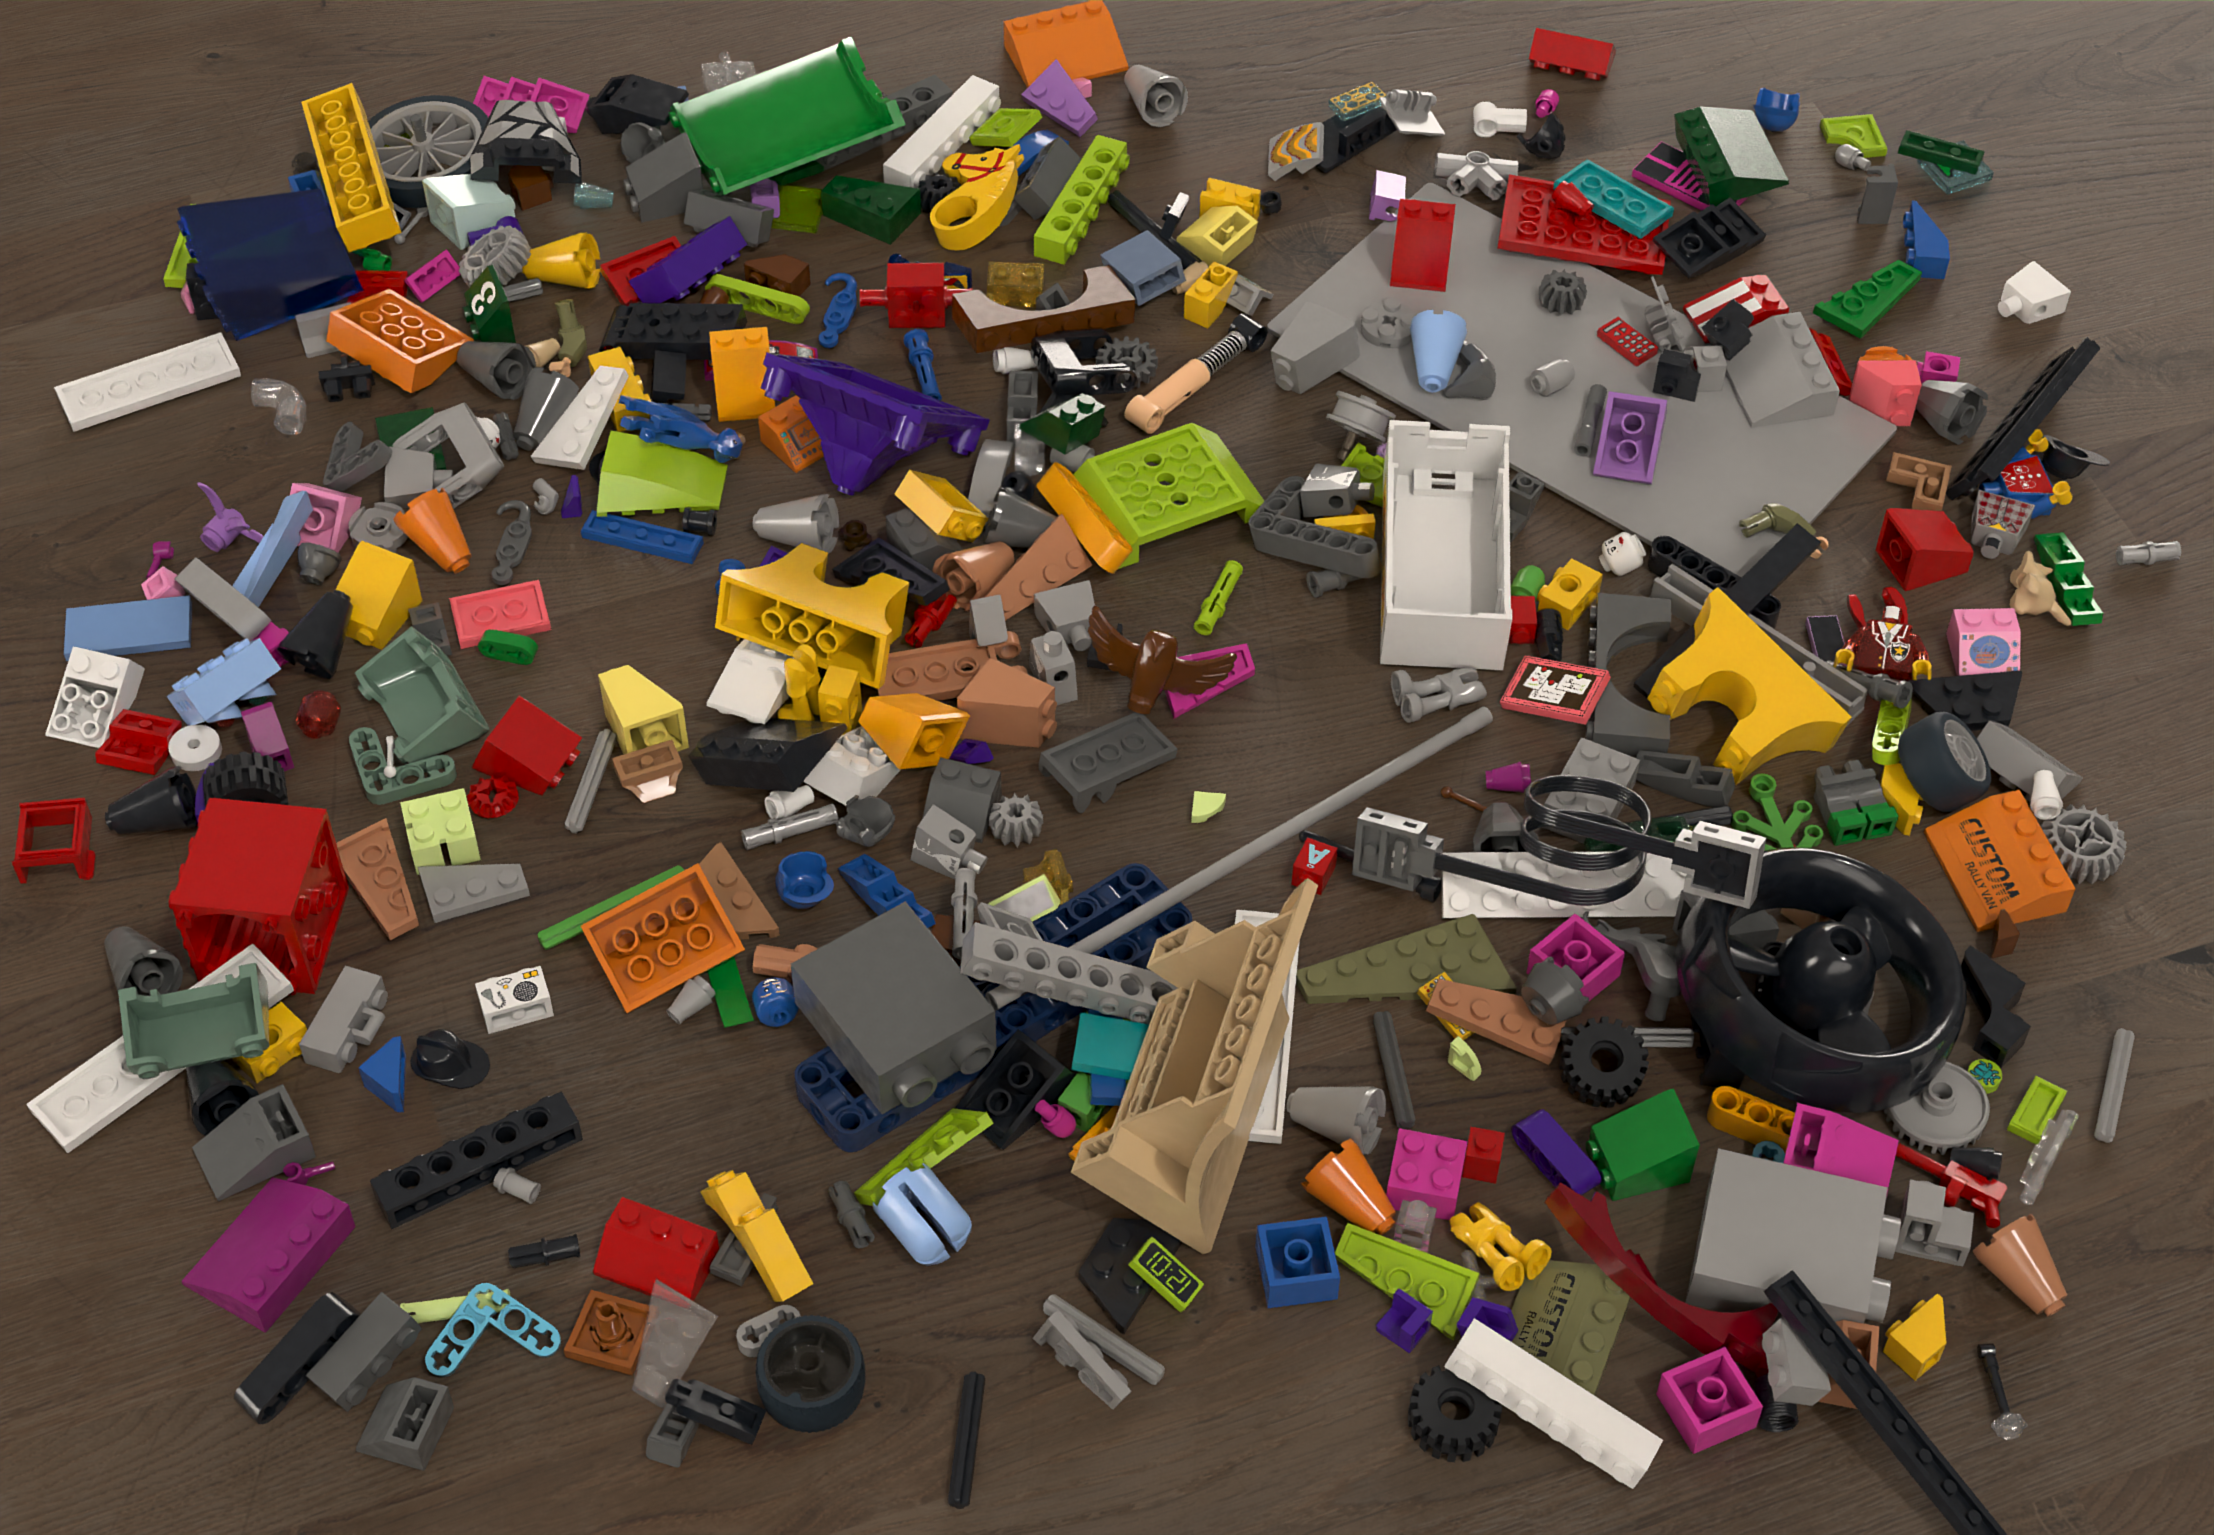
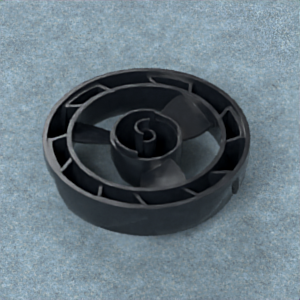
M1805 847L1765 850L1757 897L1750 909L1700 896L1685 919L1679 933L1676 949L1678 980L1686 1004L1698 1026L1717 1050L1744 1074L1767 1089L1801 1104L1836 1112L1862 1113L1888 1109L1905 1103L1917 1096L1932 1082L1945 1065L1959 1037L1965 1014L1967 990L1961 965L1950 938L1933 913L1907 888L1880 870L1851 857ZM1775 908L1805 910L1837 921H1821L1809 925L1786 939L1775 956L1743 939L1729 934L1730 927L1741 918L1761 910ZM1888 962L1904 986L1911 1010V1028L1908 1040L1905 1044L1891 1049L1886 1036L1879 1026L1863 1011L1873 995L1876 971ZM1738 971L1764 975L1767 997L1775 1011L1789 1024L1805 1032L1808 1030L1817 1032L1818 1042L1797 1032L1775 1017L1752 994Z

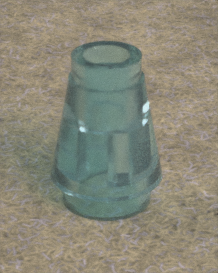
M585 182L575 184L573 205L580 206V209L612 207L614 191Z

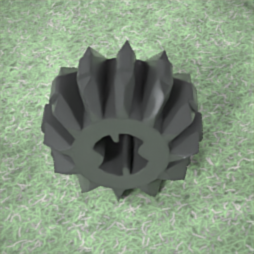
M1565 269L1562 272L1553 270L1550 275H1544L1541 286H1539L1538 295L1542 307L1549 308L1550 313L1557 311L1560 315L1563 312L1572 315L1574 310H1581L1584 299H1586L1587 290L1584 278L1577 277L1576 272L1566 273Z

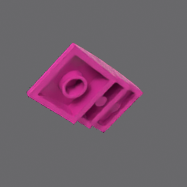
M483 76L473 104L482 109L489 118L496 101L549 102L552 104L558 117H565L567 133H577L590 95L542 78H538L535 85L514 77L510 78L508 84Z

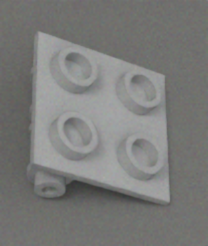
M1393 89L1387 93L1386 98H1379L1399 133L1424 134L1426 136L1445 135L1430 111L1437 101L1436 96L1431 92L1419 93L1418 91Z
M1652 276L1651 279L1660 303L1648 305L1644 315L1654 337L1655 345L1658 346V349L1664 351V349L1669 350L1671 346L1677 344L1679 350L1683 351L1679 339L1684 338L1678 322L1672 324V321L1677 319L1671 303H1664L1669 301L1663 285L1657 286L1654 276Z

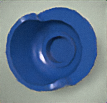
M1761 88L1757 96L1756 105H1753L1760 125L1772 132H1781L1789 129L1795 123L1799 114L1800 93L1792 95L1782 94Z
M811 851L797 852L781 860L775 877L776 890L780 898L789 906L798 909L813 907L828 897L833 891L834 883L826 871L827 863L821 854Z

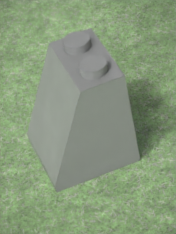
M1307 300L1271 349L1276 383L1286 391L1292 390L1302 394L1356 361L1360 356L1356 322Z

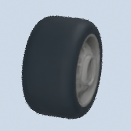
M1936 712L1911 725L1901 734L1898 751L1903 769L1916 792L1931 807L1942 812H1952L1980 798L1989 789L1991 772L1986 755L1972 731L1955 715L1948 712Z

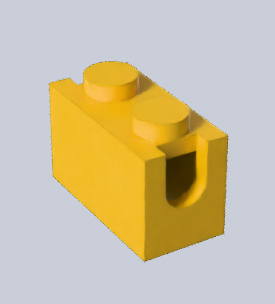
M1208 178L1206 191L1202 190L1200 194L1199 218L1211 207L1238 206L1257 220L1260 214L1261 190Z

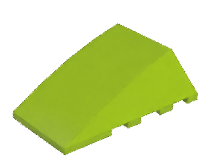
M610 431L600 474L597 517H606L607 512L622 511V515H635L636 510H652V513L656 514L664 513L665 509L678 508L679 512H684L685 507H691L695 511L719 510L728 465L719 463L712 458L691 450L660 442L648 443L640 439L638 435Z

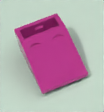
M1797 1103L1784 1164L1889 1187L1899 1140L1835 1112Z

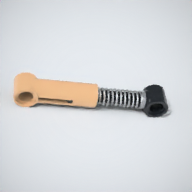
M1245 314L1238 315L1231 323L1228 335L1221 339L1220 342H1217L1197 359H1191L1146 396H1135L1126 407L1125 419L1148 434L1154 433L1160 427L1167 414L1208 383L1211 375L1236 357L1237 354L1247 349L1251 352L1258 350L1266 340L1267 328Z

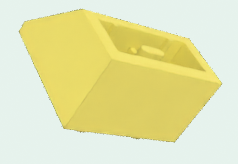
M1238 206L1211 207L1182 232L1176 241L1210 266L1215 261L1226 266L1253 242L1258 221Z

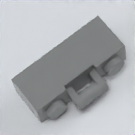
M349 966L344 967L299 1043L306 1064L341 1073L346 1063H351L356 1056L357 1044L355 1042L370 1045L385 1019V1015L377 1011V1009L382 1010L388 997L382 976Z

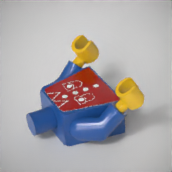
M2036 429L2028 438L2030 444L2026 447L2023 445L1994 481L1979 485V490L2035 505L2031 519L2040 515H2050L2057 502L2061 505H2067L2072 500L2069 484L2066 481H2060L2052 486L2039 456L2032 455L2034 451L2043 452L2048 448V440L2046 437L2042 438L2043 433L2040 429Z

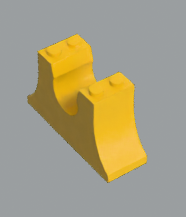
M803 543L781 559L770 564L751 569H727L721 574L715 628L794 657L793 652L799 646L807 644L813 647L816 652L818 667L827 670L829 665L858 670L861 683L877 689L884 685L890 644L902 634L909 588L908 581L882 572L868 578L865 584L857 587L844 588L826 584L824 580L828 552Z
M1719 587L1709 593L1694 623V643L1661 670L1647 698L1654 710L1664 715H1670L1671 720L1686 714L1694 704L1701 701H1716L1730 708L1739 722L1728 736L1713 765L1715 767L1732 769L1735 785L1740 783L1758 767L1780 755L1795 751L1811 750L1823 753L1829 751L1834 747L1852 717Z

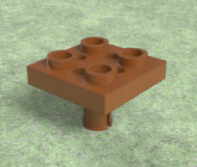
M591 1290L564 1348L565 1357L633 1376L659 1316L658 1308ZM601 1349H610L608 1352H601Z

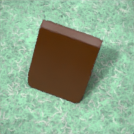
M2005 909L2000 910L1993 929L1991 958L2013 954L2020 935Z

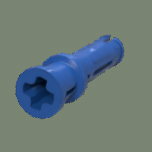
M922 329L910 330L905 334L903 341L905 347L909 349L908 359L910 364L916 369L922 394L941 400L942 397L931 364L934 355L927 344L929 341L928 334Z

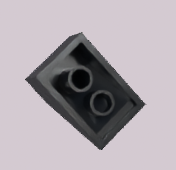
M1017 1029L955 1109L987 1112L993 1124L982 1131V1133L1004 1150L1041 1120L1042 1116L1035 1111L1036 1104L1041 1100H1045L1050 1105L1058 1104L1059 1097L1076 1074L1033 1039Z

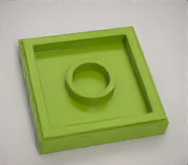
M999 108L970 135L972 146L1012 147L1042 118L1041 113L1037 109Z

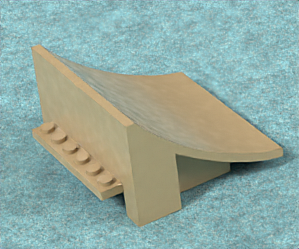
M1308 878L1294 889L1284 903L1278 917L1257 927L1243 920L1215 934L1197 921H1193L1156 940L1147 968L1178 989L1159 997L1111 1130L1083 1141L1071 1173L1201 1254L1209 1253L1212 1250L1251 1129L1254 1126L1290 1019L1285 1007L1282 990L1318 885Z

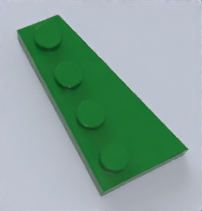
M1897 260L1873 273L1872 278L1867 281L1860 280L1853 284L1852 289L1845 293L1840 291L1834 294L1830 301L1816 304L1813 314L1861 339L1920 281L1922 272Z

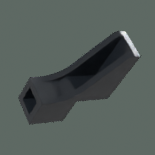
M1970 945L1964 953L1961 969L1966 989L1984 1020V1027L1979 1031L1973 1050L1987 1060L1996 1063L2001 1069L2024 1045L2031 1027L2020 1016L2010 1012L2019 1002L2026 983L2013 972L2007 971L1991 960L1987 954L1978 951Z

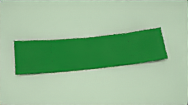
M735 957L709 969L708 975L712 988L716 993L715 999L724 1028L754 1021Z

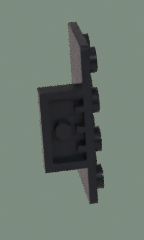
M1364 100V101L1359 102V104L1362 105V104L1367 103V102H1369V101ZM1356 102V103H1354L1353 105L1349 106V108H1355V107H1357V106H1358V102ZM1374 102L1346 113L1339 112L1322 123L1324 125L1323 161L1317 164L1316 167L1324 173H1328L1397 131L1396 126L1387 112Z

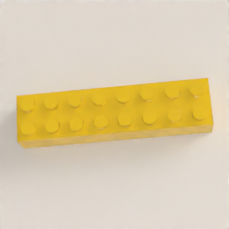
M353 83L302 101L336 228L348 252L364 249L368 245L384 239H390L402 233L367 116Z

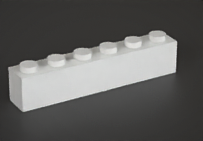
M972 75L883 164L884 183L918 188L919 181L925 180L926 175L932 176L938 172L944 159L954 154L963 143L969 140L970 135L999 109L1001 104L999 86Z
M1475 1318L1444 1366L1458 1378L1475 1386L1489 1398L1498 1401L1515 1412L1523 1420L1532 1423L1554 1440L1569 1447L1581 1455L1583 1459L1592 1462L1612 1475L1617 1481L1626 1484L1632 1489L1649 1468L1663 1441L1652 1432Z

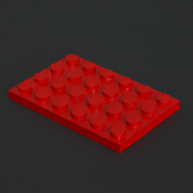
M1509 174L1497 249L1559 258L1564 261L1571 260L1590 265L1614 267L1619 270L1638 271L1645 274H1663L1665 254L1652 240L1653 237L1668 228L1669 219L1640 239L1592 211L1584 218L1577 213L1557 206L1555 204L1556 201L1552 199L1555 191L1553 189V181ZM1659 199L1668 205L1671 204V200Z

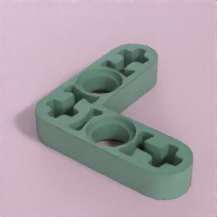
M363 727L354 730L350 734L349 744L367 799L373 804H386L451 784L457 777L453 759L448 755H436L395 767L396 775L388 778L384 774L387 762L376 732L371 728ZM367 741L370 750L364 752L361 742ZM375 761L380 763L379 767L374 770L364 769V766L369 762ZM444 768L445 772L439 773L438 769ZM428 772L429 776L427 778H425L424 773ZM410 775L419 777L412 784L402 782L405 777ZM380 780L383 790L377 791L374 781Z

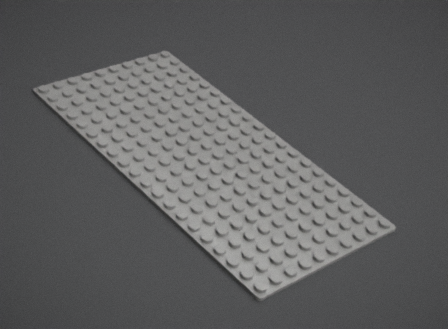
M1427 183L1410 199L1456 204L1445 292L1390 286L1397 220H1385L1267 324L1268 332L1280 338L1307 300L1356 322L1360 356L1356 361L1339 370L1342 374L1444 431L1468 432L1469 424L1510 426L1509 467L1545 483L1546 488L1631 535L1636 534L1641 541L1652 546V542L1656 537L1670 536L1740 577H1743L1786 535L1784 532L1767 528L1747 538L1741 531L1746 527L1739 526L1740 520L1762 512L1761 510L1765 504L1778 503L1800 514L1811 525L1895 435L1897 430L1896 425L1841 396H1838L1834 415L1751 428L1726 373L1722 391L1698 392L1695 402L1654 393L1653 387L1658 361L1663 351L1658 349L1657 355L1636 367L1597 337L1598 328L1616 317H1620L1655 344L1644 312L1648 305L1660 303L1658 300L1587 263L1571 260L1564 261L1559 258L1497 249L1502 219L1461 197L1452 195L1451 192L1434 183ZM1398 209L1394 212V214H1396L1397 216H1398ZM1565 269L1566 273L1576 272L1577 277L1584 278L1587 290L1586 299H1584L1581 310H1574L1572 315L1567 312H1563L1560 315L1557 311L1550 313L1549 308L1542 307L1538 295L1539 286H1541L1544 275H1550L1553 270L1562 272ZM1388 297H1395L1402 304L1411 308L1416 315L1426 310H1434L1433 314L1443 315V310L1459 315L1467 324L1465 340L1468 344L1473 343L1494 365L1496 386L1492 396L1483 399L1476 397L1448 398L1444 393L1446 388L1436 393L1427 392L1418 382L1412 341L1398 348H1390V344L1381 343V347L1371 344L1361 333L1362 311L1374 303L1384 301ZM1673 309L1677 320L1672 321V324L1678 322L1684 338L1679 339L1683 351L1686 347L1712 346L1710 343L1705 344L1686 315ZM1677 344L1671 346V348L1669 349L1672 351L1684 353L1683 351L1679 350ZM1460 355L1457 358L1447 386L1454 383L1469 367L1462 361ZM1556 359L1568 360L1575 371V377L1568 386L1547 396H1542L1532 388L1531 378L1532 372L1535 369ZM1600 384L1607 389V395L1597 422L1593 447L1590 455L1579 456L1574 452V446L1584 419L1591 386ZM1609 391L1667 400L1666 420L1652 484L1593 475Z

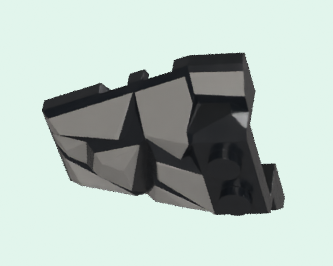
M514 100L496 101L470 156L471 180L499 181V165L553 167L554 183L582 184L581 159L551 103Z

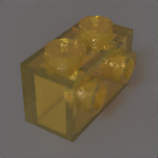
M989 262L987 276V297L1003 306L1036 307V297L1042 294L1045 288V264Z

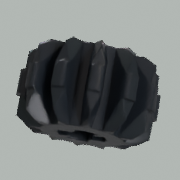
M936 172L935 176L926 175L925 180L919 181L918 189H920V203L923 212L931 213L933 207L940 200L961 186L957 181V177H949L948 173L939 175Z

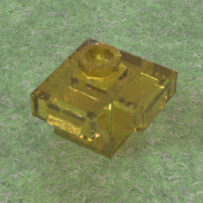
M1057 849L1044 851V859L1039 865L1023 869V885L1045 874L1061 901L1060 906L1068 901V893L1073 892L1070 873L1066 871L1061 852H1058Z

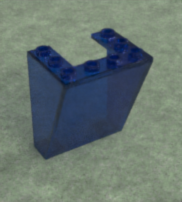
M321 189L203 203L177 208L181 220L177 221L178 227L183 237L186 238L187 242L185 245L191 258H196L198 262L194 264V268L199 279H205L207 285L202 286L208 301L211 302L216 316L220 318L225 332L231 331L236 341L294 319L295 315L314 311L364 291Z

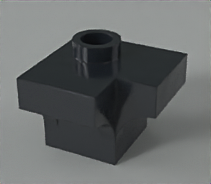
M1732 299L1701 328L1712 346H1722L1724 357L1730 361L1751 342L1749 338L1753 335L1748 327L1754 320V317L1749 310Z
M1664 349L1658 361L1653 392L1695 402L1701 374L1694 371L1690 366L1692 355Z

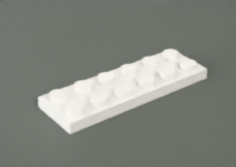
M220 332L54 388L73 432L240 377L241 374Z

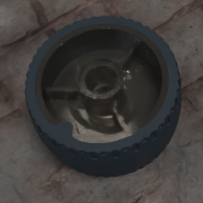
M805 1315L785 1321L768 1334V1337L764 1339L759 1349L756 1362L758 1392L769 1415L779 1424L781 1423L782 1426L788 1427V1429L804 1433H816L838 1426V1424L847 1420L853 1414V1411L857 1409L864 1392L865 1363L857 1339L843 1324L825 1316Z

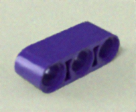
M1539 1109L1511 1127L1512 1136L1517 1145L1555 1188L1561 1182L1582 1196L1600 1185L1601 1176L1597 1167L1545 1110Z

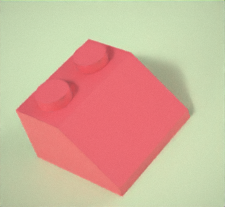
M1916 360L1858 361L1848 400L1896 426H1911L1922 386Z

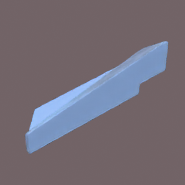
M300 491L285 497L274 524H271L233 584L236 590L257 607L262 603L301 540L299 531L313 511L307 491Z

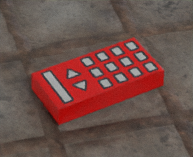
M1616 317L1598 328L1597 337L1636 367L1657 355L1658 346L1620 317Z

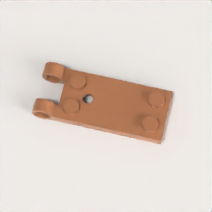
M1007 631L1008 640L1006 642L982 647L978 645L976 639L889 653L885 683L881 688L877 689L878 696L918 693L936 701L958 698L991 657L997 660L996 655H998L1002 659H1011L1020 654L1021 645L1018 635L1015 632ZM1019 665L1012 666L1013 668L1028 674V671L1025 667ZM965 667H969L972 670L963 671L962 669Z

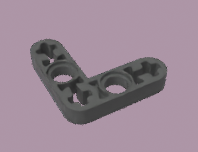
M352 422L345 423L336 433L323 484L329 489L339 492L344 491L384 467L391 458L392 449L381 440H376L360 449L363 430Z

